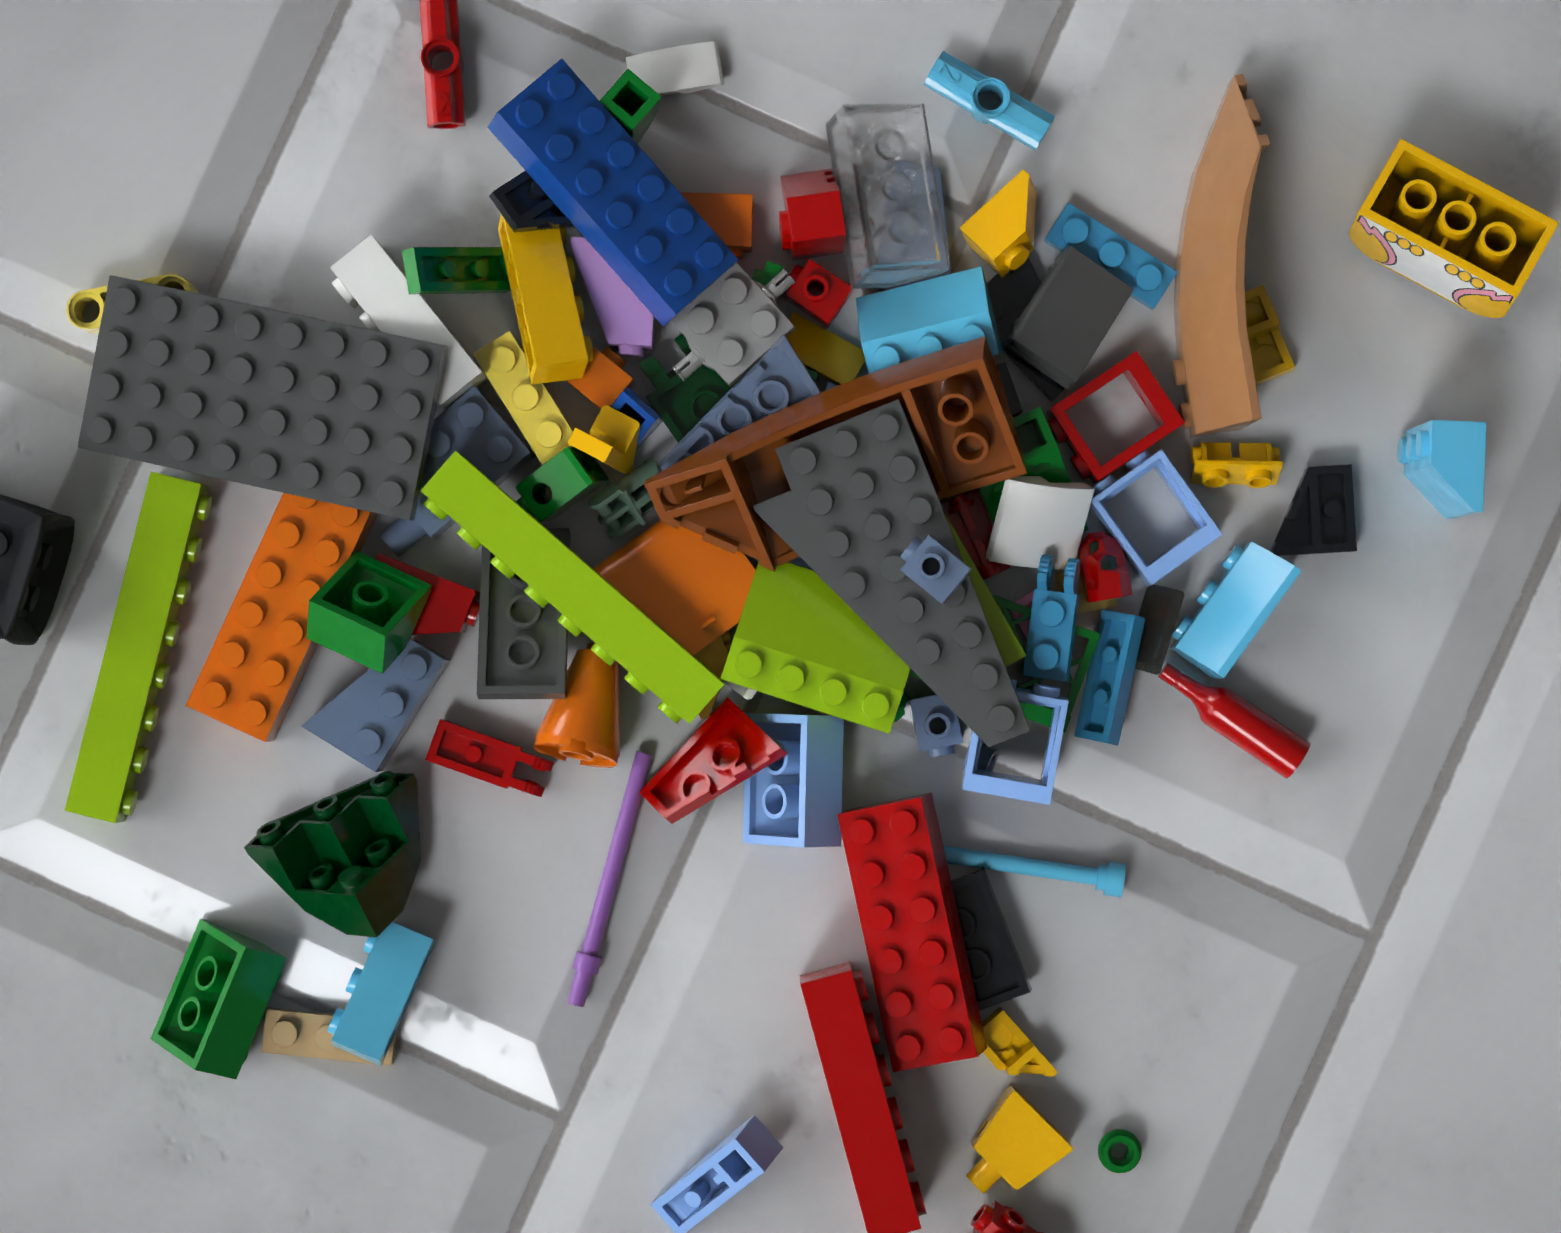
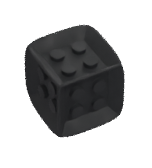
M1 494L0 639H5L9 643L16 645H34L39 640L49 621L72 549L75 520L70 516L58 514L49 509Z

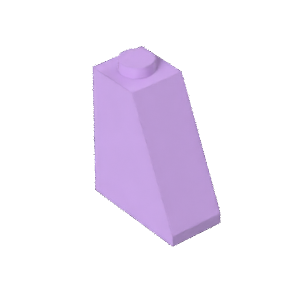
M571 237V249L610 348H617V355L625 357H643L644 350L654 351L655 317L585 237Z

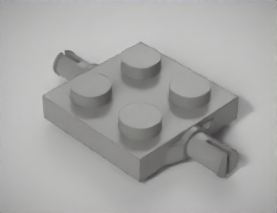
M736 262L671 320L674 326L687 339L691 350L672 369L685 381L704 364L706 367L716 371L729 387L733 386L784 334L788 337L796 330L795 326L780 311L776 300L792 284H795V281L782 269L777 276L763 286L761 283L751 279Z

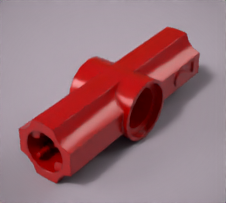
M420 0L423 48L421 51V62L424 67L427 127L442 130L466 126L462 74L464 61L461 55L458 0ZM448 52L454 56L451 66L442 71L432 68L433 58L438 53Z

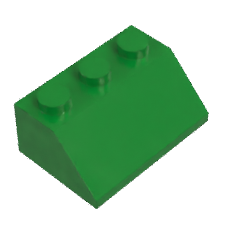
M200 919L150 1039L196 1071L237 1079L240 1069L247 1059L248 1050L259 1023L263 1020L265 1009L274 987L280 979L286 957L261 942L210 921Z

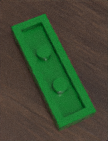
M412 247L402 251L409 295L506 293L511 291L502 247Z

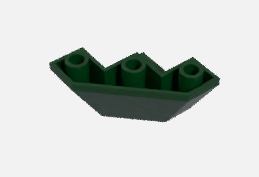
M392 771L380 773L366 781L265 823L257 830V835L244 849L306 913L346 935L378 937L404 911L421 862L417 779L413 773H393Z

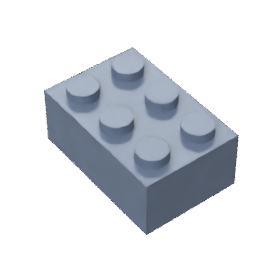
M473 386L434 419L420 490L454 451L461 453L497 486L505 482L535 455L480 390ZM420 491L415 520L431 538L437 539L456 522L449 515L444 521L434 515L423 505L428 497Z

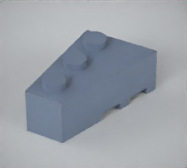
M410 637L406 648L383 674L370 668L301 727L374 772L383 771L451 660L417 639Z

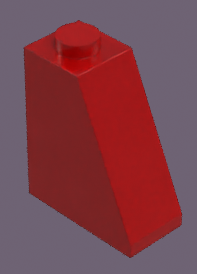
M378 553L376 560L432 585L431 593L411 636L463 633L468 625L472 627L476 625L480 612V601H477L480 594L479 591Z

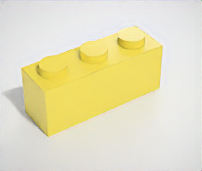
M510 331L473 353L542 465L566 447L571 446L567 442L573 433V429L544 383L531 385L524 351Z

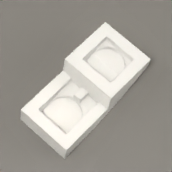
M715 41L670 47L625 57L627 69L632 71L660 96L677 92L688 94L724 85L718 44Z

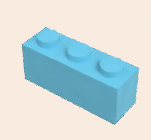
M393 922L378 937H368L363 950L369 953L363 970L355 967L345 990L351 993L345 1010L339 1007L336 1009L327 1032L334 1034L331 1039L334 1047L382 1066L434 947V940Z

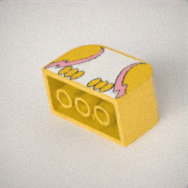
M1400 138L1357 213L1349 231V237L1362 253L1375 262L1449 302L1480 316L1501 318L1506 315L1517 299L1559 222Z

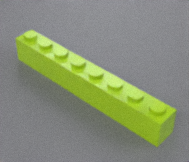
M454 451L420 490L428 497L423 503L425 507L442 521L449 515L461 526L457 534L475 550L483 545L494 554L495 557L490 561L493 566L509 579L514 574H517L528 584L524 592L542 608L550 603L562 613L557 619L561 625L576 637L583 632L592 639L595 644L591 650L609 666L615 660L628 671L624 679L641 694L644 695L650 690L660 698L662 702L657 707L676 724L682 718L690 724L724 686V682L458 451Z
M150 471L64 811L111 823L125 822L126 815L131 816L135 810L138 791L133 790L137 773L142 774L147 764L149 749L144 748L147 732H152L157 724L159 706L154 704L158 688L164 689L170 672V664L165 663L169 646L175 647L180 633L181 623L176 621L179 605H185L188 600L191 580L186 578L190 562L196 563L201 551L202 538L197 537L201 520L206 521L212 507L213 498L208 495L209 486Z

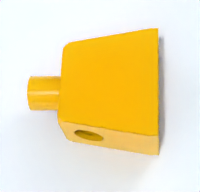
M1010 1085L971 1140L972 1147L983 1158L966 1174V1177L983 1194L1001 1177L1015 1190H1018L1068 1155L1074 1148L1023 1095Z

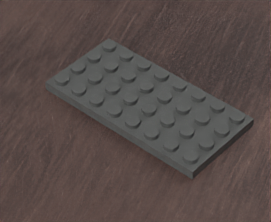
M110 275L78 448L391 517L414 520L448 346Z

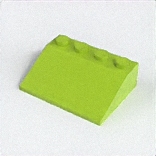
M758 562L720 679L890 734L910 667L813 570L787 562L783 565L775 566L776 570L774 572L759 565Z

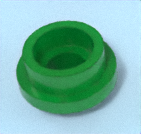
M1113 1129L1104 1134L1100 1139L1098 1157L1103 1166L1109 1171L1126 1173L1134 1169L1140 1161L1142 1154L1141 1145L1137 1137L1130 1131ZM1116 1143L1126 1145L1127 1152L1123 1157L1116 1158L1112 1156L1111 1149Z

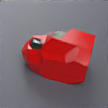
M1103 532L1088 533L1080 545L1079 552L1080 574L1087 603L1133 595L1124 551L1117 540Z

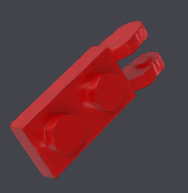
M439 719L425 759L505 789L512 787L542 797L544 787L540 786L537 782L513 776L518 761L531 765L532 768L543 772H551L554 762L522 751L523 748L444 719Z

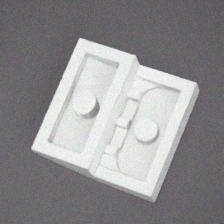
M1017 476L1005 480L985 558L1002 564L1038 568L1041 555H1051L1054 559V569L1065 570L1068 559H1076L1095 489L1086 483H1050L1040 476Z

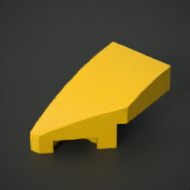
M1001 1006L982 1022L987 1049L983 1053L998 1070H1005L1007 1075L1026 1073L1043 1074L1044 1076L1053 1077L1058 1073Z

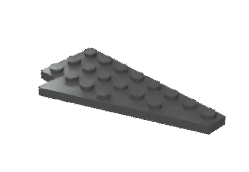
M897 399L776 448L775 451L791 491L753 505L755 512L988 747L1030 732L1031 728L970 575H967L945 604H941L900 570L906 563L900 556L916 536L924 541L928 535H931L964 562L900 400Z

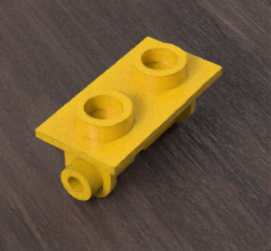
M1200 442L1199 446L1191 447V463L1194 464L1190 484H1203L1208 488H1219L1226 484L1246 485L1250 488H1264L1269 485H1277L1283 467V461H1280L1279 447H1271V443H1239V457H1232L1231 443Z

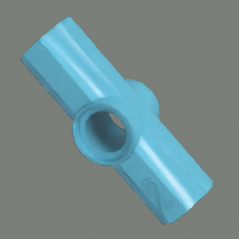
M942 51L924 82V86L970 112L972 117L978 122L996 127L1035 151L1055 118L1052 114L1009 90L1007 85L1000 79L985 76L945 51ZM983 92H993L999 97L1001 105L995 110L983 109L978 102V96Z

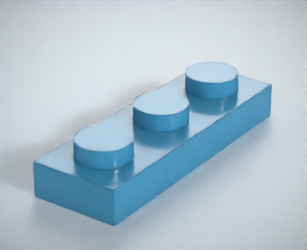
M1067 203L1044 239L1045 243L1060 252L1065 247L1071 246L1132 287L1134 290L1130 296L1151 310L1156 307L1177 274L1176 270L1070 203Z
M1101 609L1097 633L1100 634L1090 661L1075 737L1119 745L1146 618Z

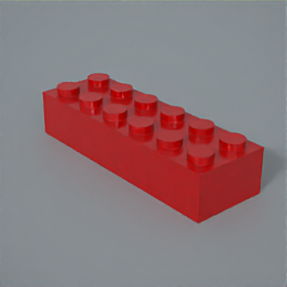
M932 792L852 808L837 814L893 1072L978 1057L987 1049Z
M847 962L800 975L802 993L867 1233H908L922 1229L919 1216L925 1215L927 1212L918 1181L909 1183L907 1173L914 1172L915 1168L907 1138L898 1141L895 1131L904 1128L895 1096L886 1098L884 1087L892 1086L884 1054L875 1056L872 1046L881 1042L873 1013L864 1014L861 1002L869 1000L861 970L852 972L851 964Z

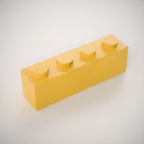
M501 214L498 233L531 385L583 378L587 363L593 359V349L589 335L583 336L580 322L584 321V308L581 297L574 296L572 283L575 282L574 262L572 257L565 256L563 244H566L567 241L566 228L514 233Z

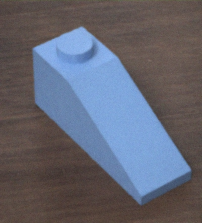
M754 1115L728 1135L653 1201L651 1206L675 1233H686L764 1173L783 1147Z

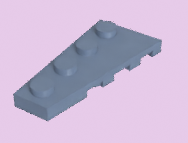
M785 334L660 461L662 470L671 467L751 423L821 393L818 385Z

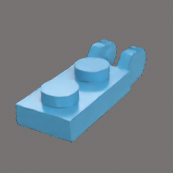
M1043 554L1041 555L1038 567L1037 589H1034L1026 647L1027 656H1025L1023 676L1067 682L1070 677L1080 594H1077L1080 560L1068 559L1064 570V592L1052 591L1051 582L1054 572V559L1051 555Z

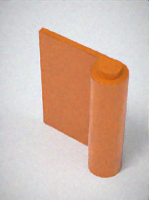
M659 520L593 569L687 651L695 655L739 623L756 570L744 553L736 550L735 554L702 540L703 536L680 525L676 529Z

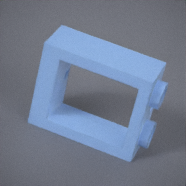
M1147 449L1126 463L1130 471L1116 481L1111 474L1092 487L1095 489V496L1092 498L1090 509L1108 534L1117 540L1124 551V556L1146 587L1156 583L1223 535L1162 449L1153 455ZM1154 468L1198 529L1147 564L1104 503Z
M1011 679L1020 702L1053 707L1041 779L977 769L982 740L971 730L962 789L1050 805L1069 700L1067 696L1059 695V687L1034 683L1033 690L1017 688V680Z

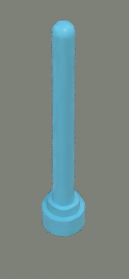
M943 845L948 864L1095 885V890H1102L1103 895L1122 897L1126 863L1108 861L1107 865L1099 864L1098 868Z

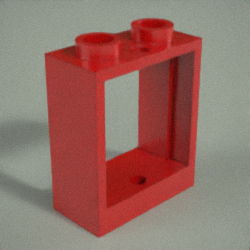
M1137 351L1046 412L1050 418L1047 423L1054 439L1059 444L1064 441L1067 443L1074 456L1069 458L1074 469L1083 480L1090 477L1093 483L1098 482L1185 424ZM1121 374H1124L1159 428L1101 466L1065 412Z

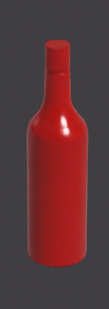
M1166 663L1159 673L1158 677L1173 686L1193 702L1201 721L1284 778H1289L1306 756L1311 743L1231 689L1223 686L1209 687L1202 685L1181 673V671L1169 663Z

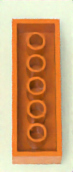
M283 493L185 706L261 741H274L318 646V643L307 639L309 600L355 551L361 552L378 513Z

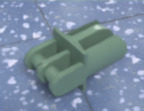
M648 458L615 484L609 480L605 481L607 487L589 500L588 505L590 508L597 510L599 513L597 517L599 523L608 527L606 534L609 539L613 540L623 536L638 523L644 526L646 523L642 517L655 508L644 485L645 480L661 472L654 458ZM616 499V501L609 506L608 503ZM624 513L625 516L618 520L617 518Z

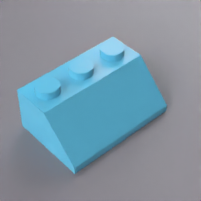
M982 266L856 298L861 345L869 374L984 336L992 355L1000 354L1003 351Z
M1431 420L1406 430L1405 437H1400L1397 457L1398 462L1404 464V475L1445 519H1456L1483 512L1487 422Z
M1254 542L1245 543L1242 548L1236 544L1221 564L1226 569L1217 583L1210 580L1196 598V601L1201 604L1192 618L1184 615L1170 635L1176 639L1170 649L1210 678H1225L1302 571L1295 565Z

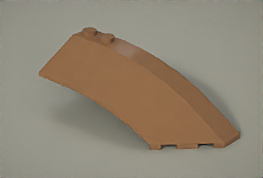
M1243 74L1234 75L1227 85L1192 173L1180 226L1175 265L1177 274L1175 275L1174 321L1178 360H1172V374L1175 386L1182 385L1184 402L1179 403V414L1185 422L1182 428H1189L1190 438L1241 430L1262 419L1247 332L1244 277L1246 234L1253 185L1259 158L1271 143L1267 134H1257L1255 127L1261 126V118L1254 100L1247 99V82Z

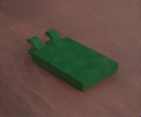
M683 334L675 338L674 341L683 354L687 356L691 352L687 339ZM651 355L639 364L656 388L646 398L677 442L733 387H729L716 371L706 367L704 364L685 381L674 370L667 374L654 355Z

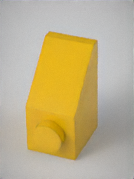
M1024 169L959 227L968 246L1001 278L1010 270H1016L1022 266L1027 260L1029 253L1034 249L1037 191L1030 175Z

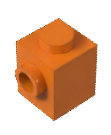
M592 346L593 359L587 363L583 378L566 381L601 410L604 405L612 407L623 390L627 387L631 389L635 381L622 370L626 362L608 347L600 352Z

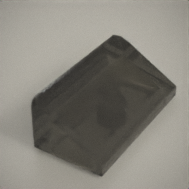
M1154 584L1146 588L1138 616L1146 619L1135 670L1151 675L1160 674L1185 596L1183 591Z

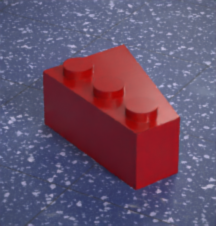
M832 169L780 176L785 211H779L782 250H791L792 261L843 254L846 231L840 190L834 175H832Z

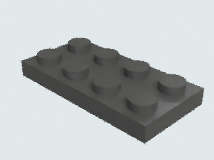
M547 528L570 548L571 533L569 528ZM482 545L476 693L478 699H566L568 630L557 621L562 613L550 603L542 608L524 592L528 584L517 574H514L509 579L490 563L495 555Z

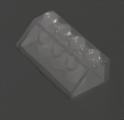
M924 104L842 105L826 123V131L833 175L840 190L846 231L844 248L851 289L894 287L950 270V262Z

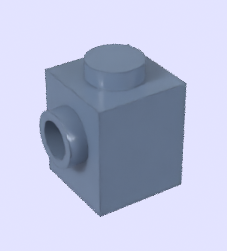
M928 535L924 541L916 536L900 556L906 562L900 570L941 604H945L972 570L971 567L931 535Z
M937 694L908 700L918 751L928 750L930 758L955 753L954 745L963 743L958 716Z

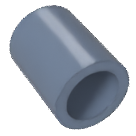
M398 518L383 530L379 536L393 553L400 557L427 533L415 519L405 520Z

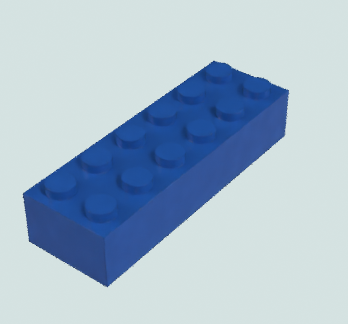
M562 58L501 108L487 128L663 327L739 260Z

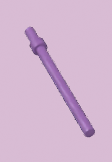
M636 751L581 951L576 952L572 968L576 969L567 1003L575 1006L584 1007L593 974H598L602 957L598 956L640 805L642 795L639 792L645 786L653 755Z

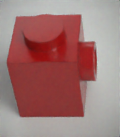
M811 259L808 260L804 268L796 264L789 274L795 281V284L788 288L785 300L826 328H829L851 296L853 287Z

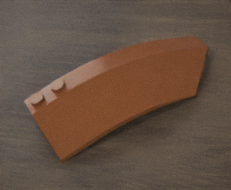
M984 336L861 376L781 409L723 437L645 480L644 485L662 523L676 529L680 525L702 535V540L733 554L737 550L760 560L759 565L775 572V566L783 565L799 557L755 512L753 505L791 491L775 451L776 448L899 399L939 500L1027 474V466L1002 380Z

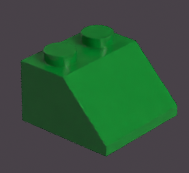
M355 551L309 600L307 639L383 674L406 648L431 593L432 585L359 551Z

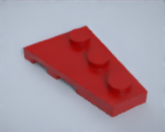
M727 698L639 793L667 821L673 824L786 756L787 753L732 700Z

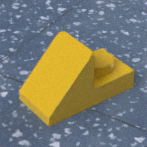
M604 405L589 433L587 434L575 428L567 443L627 475L633 467L640 423L612 407Z

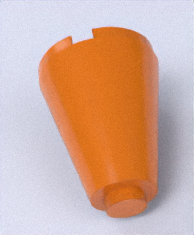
M589 643L586 649H578L567 670L566 699L552 700L534 737V749L544 755L566 761V758L569 757L580 760V765L614 768L620 757L619 663L615 660L609 666L591 650L594 643Z

